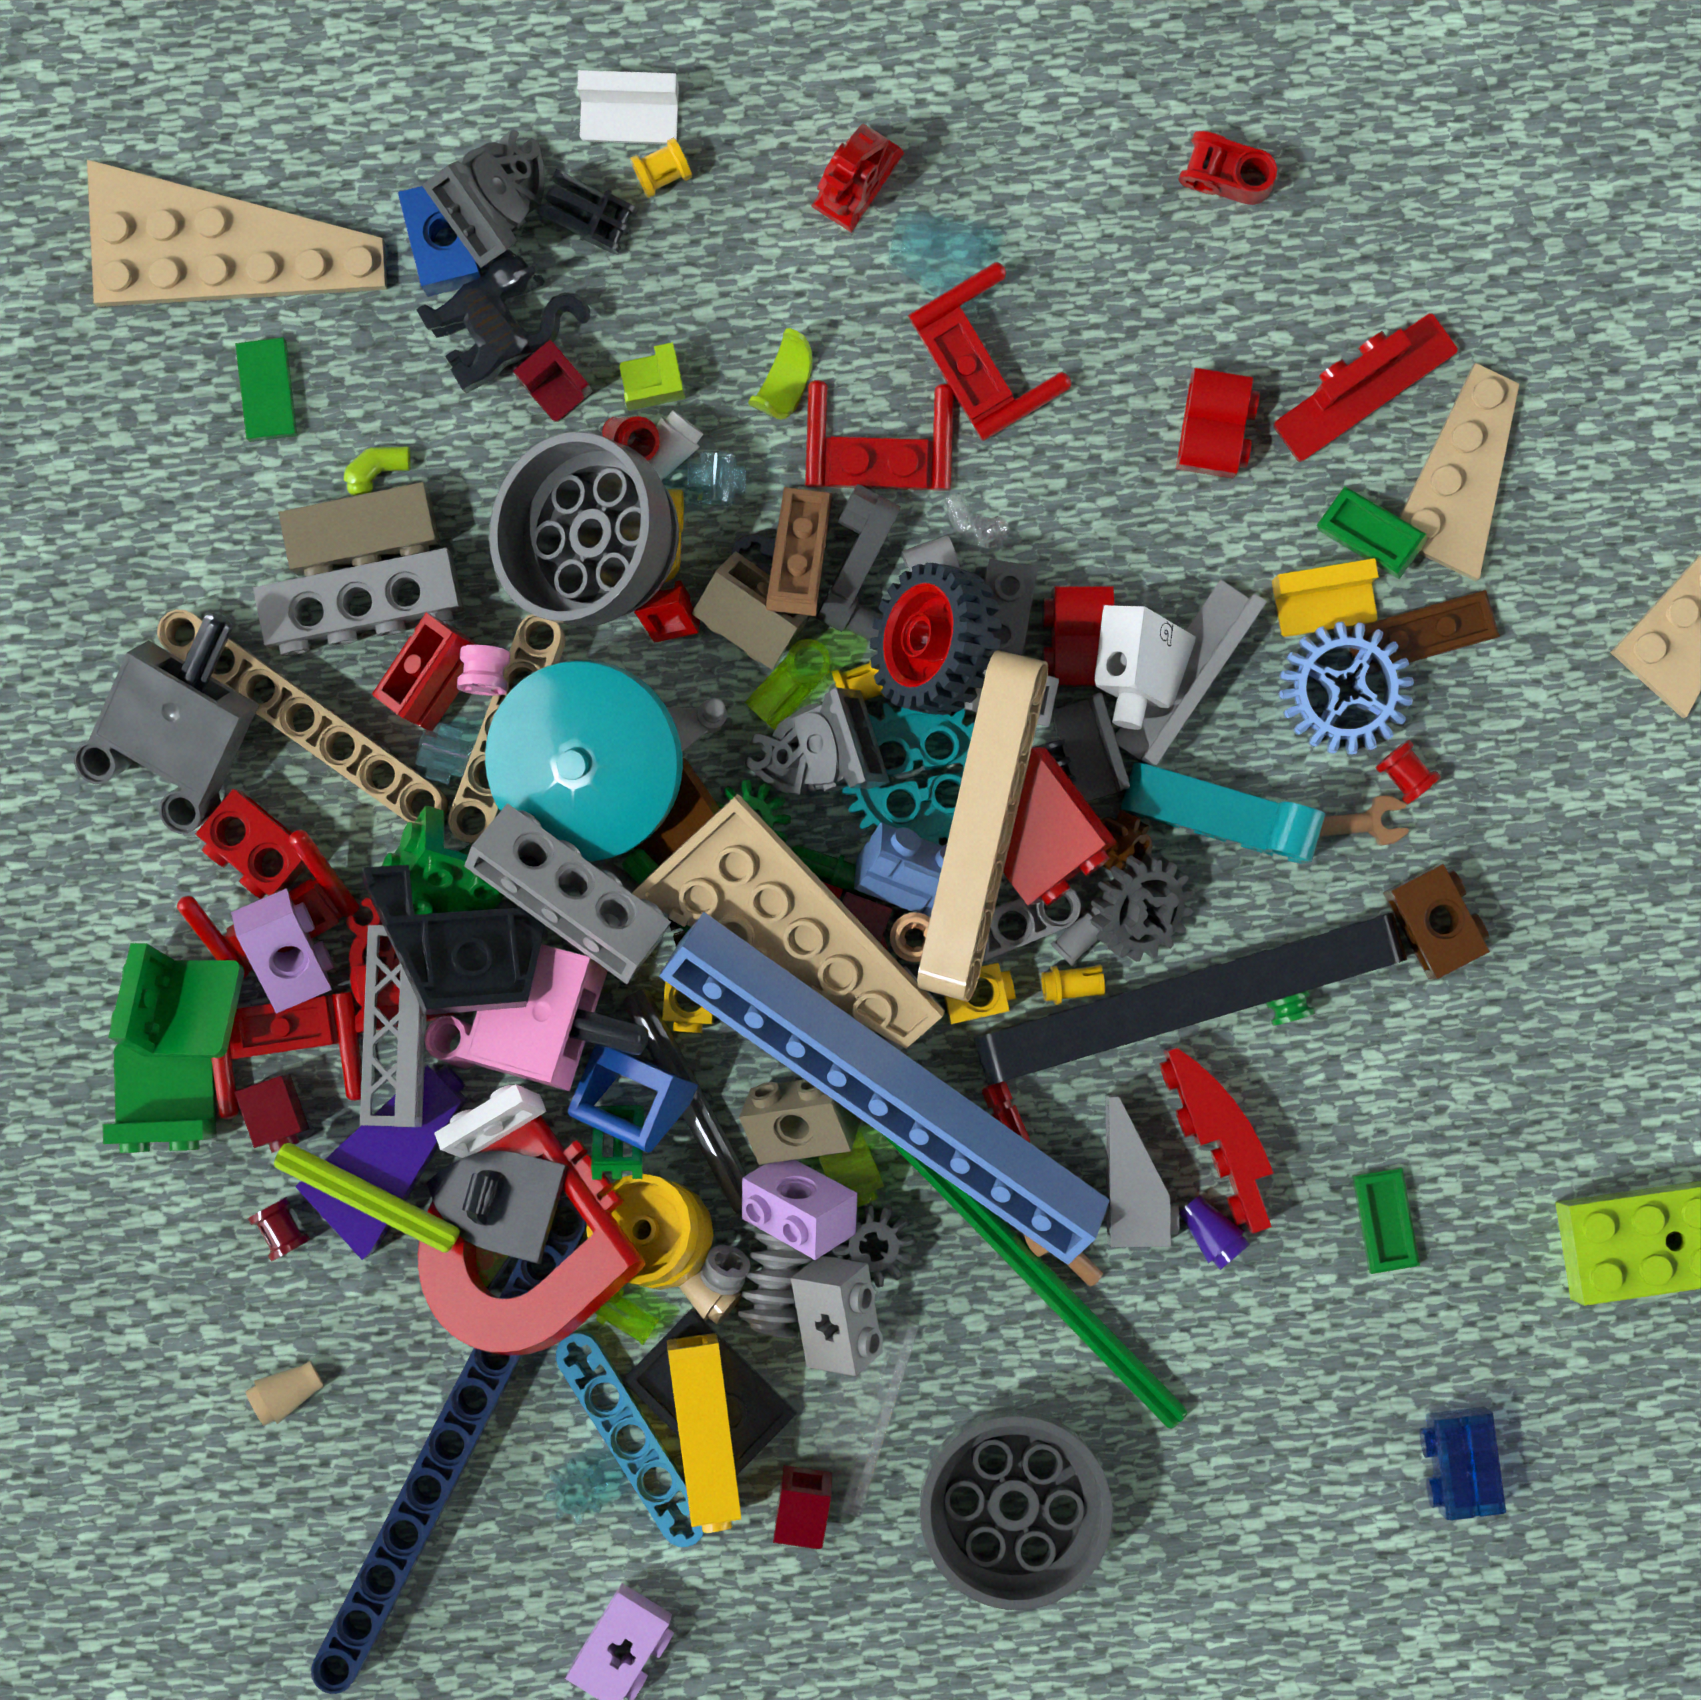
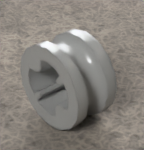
M727 1245L713 1247L709 1251L706 1263L701 1271L702 1281L713 1292L721 1295L736 1294L742 1289L745 1277L749 1272V1259L742 1251L735 1247Z

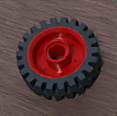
M917 564L912 566V572L904 571L899 576L900 584L892 583L887 590L891 600L882 599L878 607L884 614L882 619H874L872 627L879 630L878 637L870 639V649L876 650L878 653L870 658L871 668L879 670L874 675V679L877 685L883 686L881 693L885 698L891 699V703L917 712L949 715L951 711L958 712L964 709V702L972 703L978 696L975 688H983L985 679L983 672L987 670L991 659V650L997 651L1000 648L1001 640L993 638V633L1001 630V619L993 617L999 611V606L996 600L990 599L993 591L990 586L983 584L985 580L980 576L943 564Z

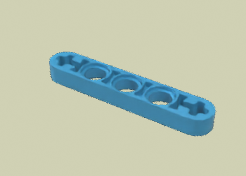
M585 1331L571 1333L559 1343L556 1350V1362L560 1371L663 1536L677 1547H689L696 1544L703 1536L702 1526L692 1527L694 1533L687 1535L684 1530H679L675 1533L671 1527L675 1523L676 1517L670 1506L663 1513L656 1506L669 1502L678 1491H681L685 1498L677 1500L676 1505L684 1516L690 1515L684 1477L626 1384L622 1381L621 1376L599 1341L592 1334ZM574 1341L579 1347L587 1344L591 1348V1352L586 1359L593 1371L599 1364H602L606 1370L605 1373L598 1374L590 1379L584 1387L578 1381V1378L585 1377L587 1374L579 1362H574L570 1365L566 1359L571 1352L569 1343ZM610 1383L618 1390L619 1401L614 1408L602 1410L593 1403L591 1391L597 1384ZM636 1425L643 1430L645 1444L640 1450L628 1452L619 1445L617 1435L622 1427ZM661 1467L670 1473L672 1485L666 1492L655 1494L645 1487L644 1474L649 1469Z

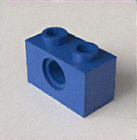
M423 186L398 192L420 284L427 297L458 290L463 284L482 277L481 268L489 267V263L480 268L458 236L449 246L442 247L434 244L435 237L440 230L452 227Z

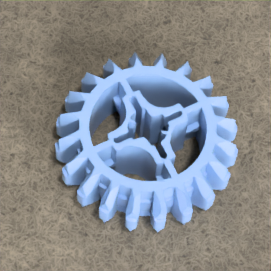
M1337 622L1334 626L1335 638L1333 639L1330 638L1325 627L1321 626L1315 630L1316 638L1319 642L1318 646L1309 638L1303 637L1299 641V645L1307 655L1303 657L1298 653L1290 652L1286 658L1298 669L1297 672L1283 670L1280 673V679L1294 682V688L1281 690L1279 698L1283 700L1294 698L1296 706L1290 707L1283 712L1284 717L1292 718L1300 713L1304 720L1295 726L1294 732L1300 735L1309 727L1314 729L1315 732L1309 740V745L1312 747L1318 746L1323 737L1326 736L1329 737L1327 752L1331 754L1338 751L1340 740H1345L1347 754H1356L1358 750L1357 738L1362 739L1367 750H1372L1377 747L1376 739L1373 735L1374 731L1385 740L1393 737V732L1385 722L1390 720L1399 725L1405 722L1406 717L1394 710L1395 705H1412L1413 699L1407 695L1398 694L1399 688L1412 686L1414 684L1413 678L1404 677L1398 679L1396 671L1404 669L1409 665L1408 659L1403 658L1394 663L1391 662L1388 656L1396 652L1399 646L1396 642H1391L1381 650L1377 645L1383 637V632L1379 629L1375 630L1367 641L1363 639L1365 625L1363 623L1355 624L1352 630V637H1347L1345 623ZM1352 648L1359 650L1355 659L1343 671H1337L1328 666L1323 667L1315 662L1323 653L1333 649ZM1371 660L1379 665L1384 679L1385 695L1383 701L1377 698V694L1373 693L1365 682V675L1370 667L1369 663ZM1357 667H1359V670L1353 677L1352 689L1360 697L1353 700L1352 696H1348L1345 698V701L1339 702L1334 709L1339 699L1337 696L1340 693V689L1334 685L1335 682L1332 680L1339 677L1340 681L1347 679V676L1354 674ZM1308 676L1314 678L1315 682L1320 684L1327 693V702L1320 718L1313 711L1307 697L1306 684ZM1347 706H1356L1363 710L1367 709L1376 714L1370 722L1360 728L1341 729L1333 726L1338 716H1341Z

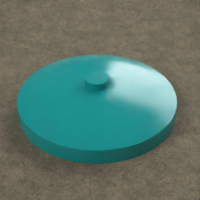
M574 660L550 665L532 673L519 682L506 695L499 705L489 728L485 750V766L489 787L500 811L508 803L518 811L522 810L530 813L539 821L542 829L553 837L573 844L580 851L582 858L587 861H597L631 850L648 839L662 825L674 806L679 792L683 770L681 741L674 720L666 705L649 685L636 675L616 665L594 660Z

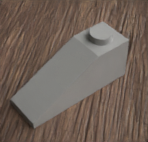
M1105 1095L1106 1197L1110 1200L1107 1206V1244L1110 1247H1171V1235L1179 1234L1178 1205H1170V1195L1120 1097Z

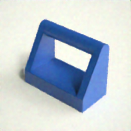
M595 1044L570 1103L568 1114L589 1126L649 1153L657 1146L690 1105L698 1084L629 1053ZM620 1074L658 1091L643 1128L594 1106Z

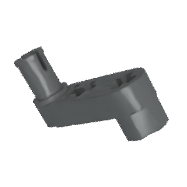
M858 483L837 521L839 524L855 531L858 535L816 615V619L840 632L845 628L870 641L871 638L878 637L879 630L872 628L874 619H882L883 615L859 603V597L856 595L878 555L901 506Z

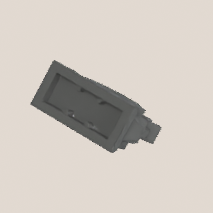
M514 129L505 134L499 143L489 142L480 148L469 151L458 161L449 164L422 184L480 268L505 252L516 242L512 232L526 223L524 217L539 207L543 199L545 176L539 142L531 138L521 145L520 150L516 144L519 132Z
M836 687L825 694L823 704L815 703L804 706L781 721L774 730L773 735L754 734L752 742L763 744L766 748V756L763 760L756 756H747L745 762L762 780L774 786L776 790L787 794L815 795L819 789L837 791L847 787V784L850 788L871 789L890 783L861 690Z

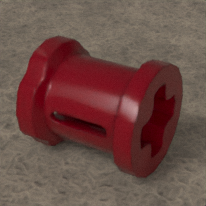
M287 1197L247 1218L251 1225L258 1226L271 1250L268 1254L271 1262L310 1241L307 1233L301 1234L287 1208L290 1205Z

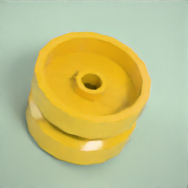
M643 1174L642 1179H632V1175L613 1182L612 1188L607 1193L615 1190L624 1201L611 1214L645 1261L643 1269L628 1283L663 1290L681 1286L698 1274L706 1261L714 1236L711 1215L700 1196L682 1184ZM587 1225V1237L589 1238L593 1232Z

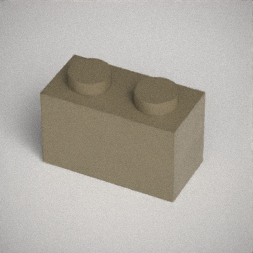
M735 551L716 570L694 608L692 615L704 622L711 631L723 635L743 649L750 658L773 669L791 649L811 615L766 610L770 575Z

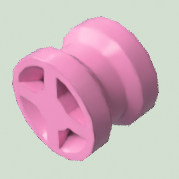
M489 645L462 646L460 649V659L464 663V669L457 679V688L463 692L476 695L498 696L505 694L508 682L503 677L504 668L510 663V652L503 648Z

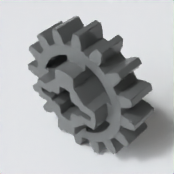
M1145 853L1142 861H1139L1131 855L1127 857V868L1123 871L1115 865L1110 868L1114 877L1110 883L1106 881L1099 882L1098 886L1104 891L1103 897L1093 899L1091 905L1097 908L1100 914L1095 915L1090 921L1093 926L1100 930L1096 935L1097 939L1108 946L1109 950L1121 958L1127 955L1135 962H1140L1143 953H1146L1153 959L1158 957V946L1161 944L1171 949L1174 946L1171 938L1174 932L1185 933L1186 928L1180 921L1182 917L1193 914V909L1185 905V901L1194 896V891L1185 886L1189 877L1178 870V866L1166 858L1161 857L1158 859L1150 853Z

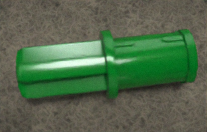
M794 845L791 849L822 882L873 902L877 901L876 897L854 889L856 865L844 861V855L840 854L838 859L800 845Z

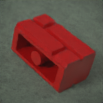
M426 612L414 629V634L409 637L372 695L403 719L433 732L460 691L457 688V679L464 669V663L460 659L461 647L478 644L456 628Z

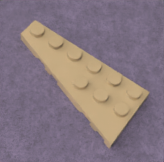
M87 160L93 299L97 307L388 290L385 241L381 237Z
M739 794L734 796L631 892L639 899L651 901L661 911L668 914L669 919L684 927L686 925L692 927L700 915L705 912L834 1005L852 1015L858 1022L906 1049L943 1017L944 1010L925 990L918 988L916 980Z

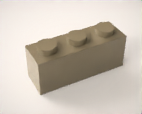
M423 482L278 512L289 570L298 576L305 575L306 577L334 571V568L349 565L355 567L379 562L387 557L397 555L404 557L428 552L431 548L441 547L430 489Z

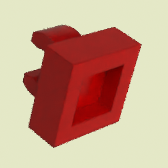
M681 580L675 581V588L664 591L659 589L647 603L634 611L654 643L699 633L700 619L692 615L694 607L690 603L691 597Z

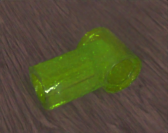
M805 639L798 641L791 647L786 658L751 694L745 703L771 728L776 730L781 721L791 716L819 684H822L829 678L834 664L831 653L817 640ZM807 650H817L823 657V667L817 674L812 676L802 675L797 667L799 656Z

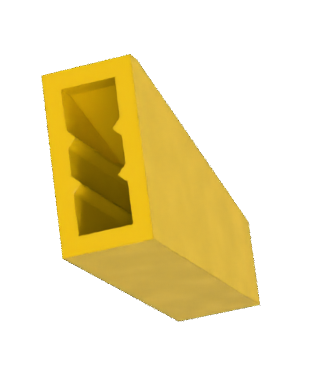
M712 1333L667 1340L691 1527L702 1526V1532L705 1533L728 1530L732 1528V1521L742 1520L717 1335Z

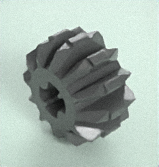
M866 1202L864 1203L866 1220L860 1221L856 1214V1234L848 1239L849 1243H841L833 1248L832 1254L836 1256L850 1254L851 1257L846 1260L868 1263L869 1272H874L875 1286L879 1288L884 1286L882 1270L887 1269L895 1280H899L902 1277L900 1268L894 1263L895 1260L905 1264H912L914 1260L913 1255L907 1251L900 1250L899 1247L910 1246L916 1242L914 1234L899 1236L896 1234L908 1224L906 1216L897 1218L890 1225L888 1220L892 1214L891 1205H884L880 1219L874 1218L872 1203ZM877 1232L879 1240L888 1241L887 1249H880L881 1256L871 1257L869 1250L860 1249V1241L867 1242L866 1234Z

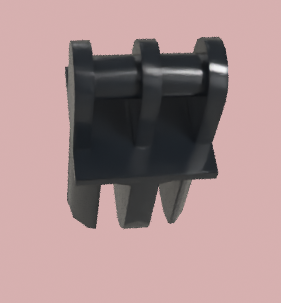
M556 169L552 177L553 182L567 190L552 187L548 190L545 199L565 212L551 205L541 204L537 214L581 235L579 240H585L603 250L619 255L621 247L618 245L622 235L628 234L630 228L626 224L630 215L636 216L638 209L634 205L611 194V190L603 193ZM606 204L617 209L614 218L603 214ZM598 224L608 228L605 238L594 233Z

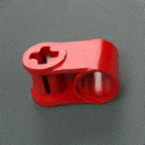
M1196 131L1193 134L1191 142L1194 145V149L1187 170H1182L1178 178L1183 186L1205 194L1219 195L1249 205L1262 203L1269 197L1277 177V165L1269 153L1231 141L1216 133ZM1210 157L1207 169H1203L1206 158ZM1249 169L1257 170L1263 174L1266 182L1259 186H1250L1243 181L1241 173Z

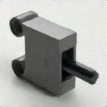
M212 612L205 615L185 661L149 640L126 653L89 740L79 746L74 756L75 769L85 781L92 784H103L131 767L134 762H137L178 786L164 796L159 806L160 818L164 825L178 834H188L201 826L221 804L219 791L259 707V704L211 677L233 629L229 618ZM101 749L107 753L110 763L104 759ZM185 799L193 804L195 812L188 808Z

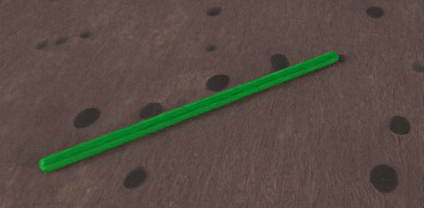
M640 848L634 850L622 863L623 869L638 884L642 883L659 867ZM678 924L686 933L691 928L688 925L684 927ZM884 1136L1167 1428L1172 1429L1183 1421L1188 1413L1185 1406L1048 1265L1030 1250L1029 1246L1001 1217Z

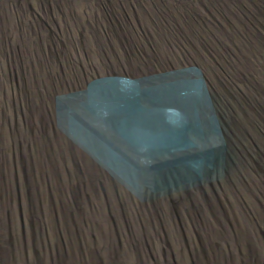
M898 211L888 262L905 276L916 281L933 298H937L986 268L994 231ZM980 295L960 306L971 325L975 323Z

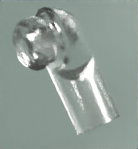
M963 492L956 493L941 502L958 538L962 542L989 549L998 547L1001 542L1008 539L1010 527L1007 521L999 516L990 518L973 514Z

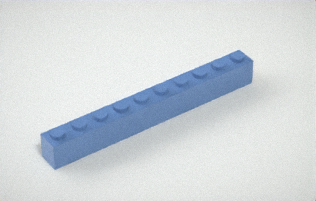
M705 912L700 915L680 940L661 971L660 978L1067 1265L1096 1239L1110 1201L1107 1197Z

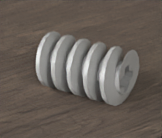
M766 1232L755 1233L754 1238L767 1245V1249L765 1251L751 1252L750 1258L762 1264L763 1268L762 1270L748 1272L746 1277L759 1286L758 1290L743 1291L742 1297L755 1305L754 1309L739 1311L738 1316L750 1323V1328L756 1332L780 1338L796 1339L798 1338V1332L786 1324L798 1322L796 1308L790 1305L795 1303L791 1277L803 1269L798 1266L799 1264L810 1263L814 1259Z

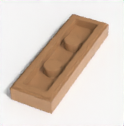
M784 487L766 610L816 616L832 493Z

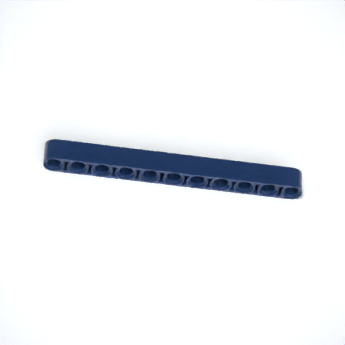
M568 1196L559 1198L557 1208L566 1206L573 1209L578 1216L579 1224L574 1232L566 1233L556 1227L553 1219L544 1252H548L553 1256L556 1267L578 1248L587 1228V1223ZM519 1259L499 1298L510 1299L513 1296L524 1295L546 1277L536 1274L531 1267L530 1261ZM473 1348L313 1660L311 1677L316 1687L322 1692L338 1694L347 1690L361 1672L523 1355H510L508 1363L497 1365L488 1359L486 1351ZM471 1385L482 1388L487 1395L486 1407L482 1409L469 1407L463 1398L464 1388ZM446 1430L458 1432L464 1440L463 1451L460 1453L446 1451L441 1444V1433ZM422 1475L435 1477L441 1485L440 1496L430 1498L423 1495L418 1488L419 1477ZM399 1520L412 1522L418 1530V1539L414 1542L401 1540L395 1531L396 1522ZM376 1565L389 1567L395 1575V1584L387 1587L379 1585L373 1578V1567ZM361 1610L367 1613L372 1620V1629L368 1631L357 1630L350 1622V1612ZM337 1655L345 1659L349 1666V1674L339 1676L331 1672L327 1666V1657Z

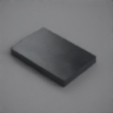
M691 1308L622 1381L679 1436L667 1340L716 1333L719 1343L737 1476L797 1414V1411Z

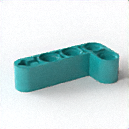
M1137 762L1133 763L1128 780L1130 788L1125 790L1120 810L1172 827L1179 828V826L1190 828L1196 834L1223 842L1230 840L1241 843L1243 848L1273 856V854L1285 856L1291 862L1300 864L1312 862L1326 814L1323 811L1288 801L1277 803L1155 766Z

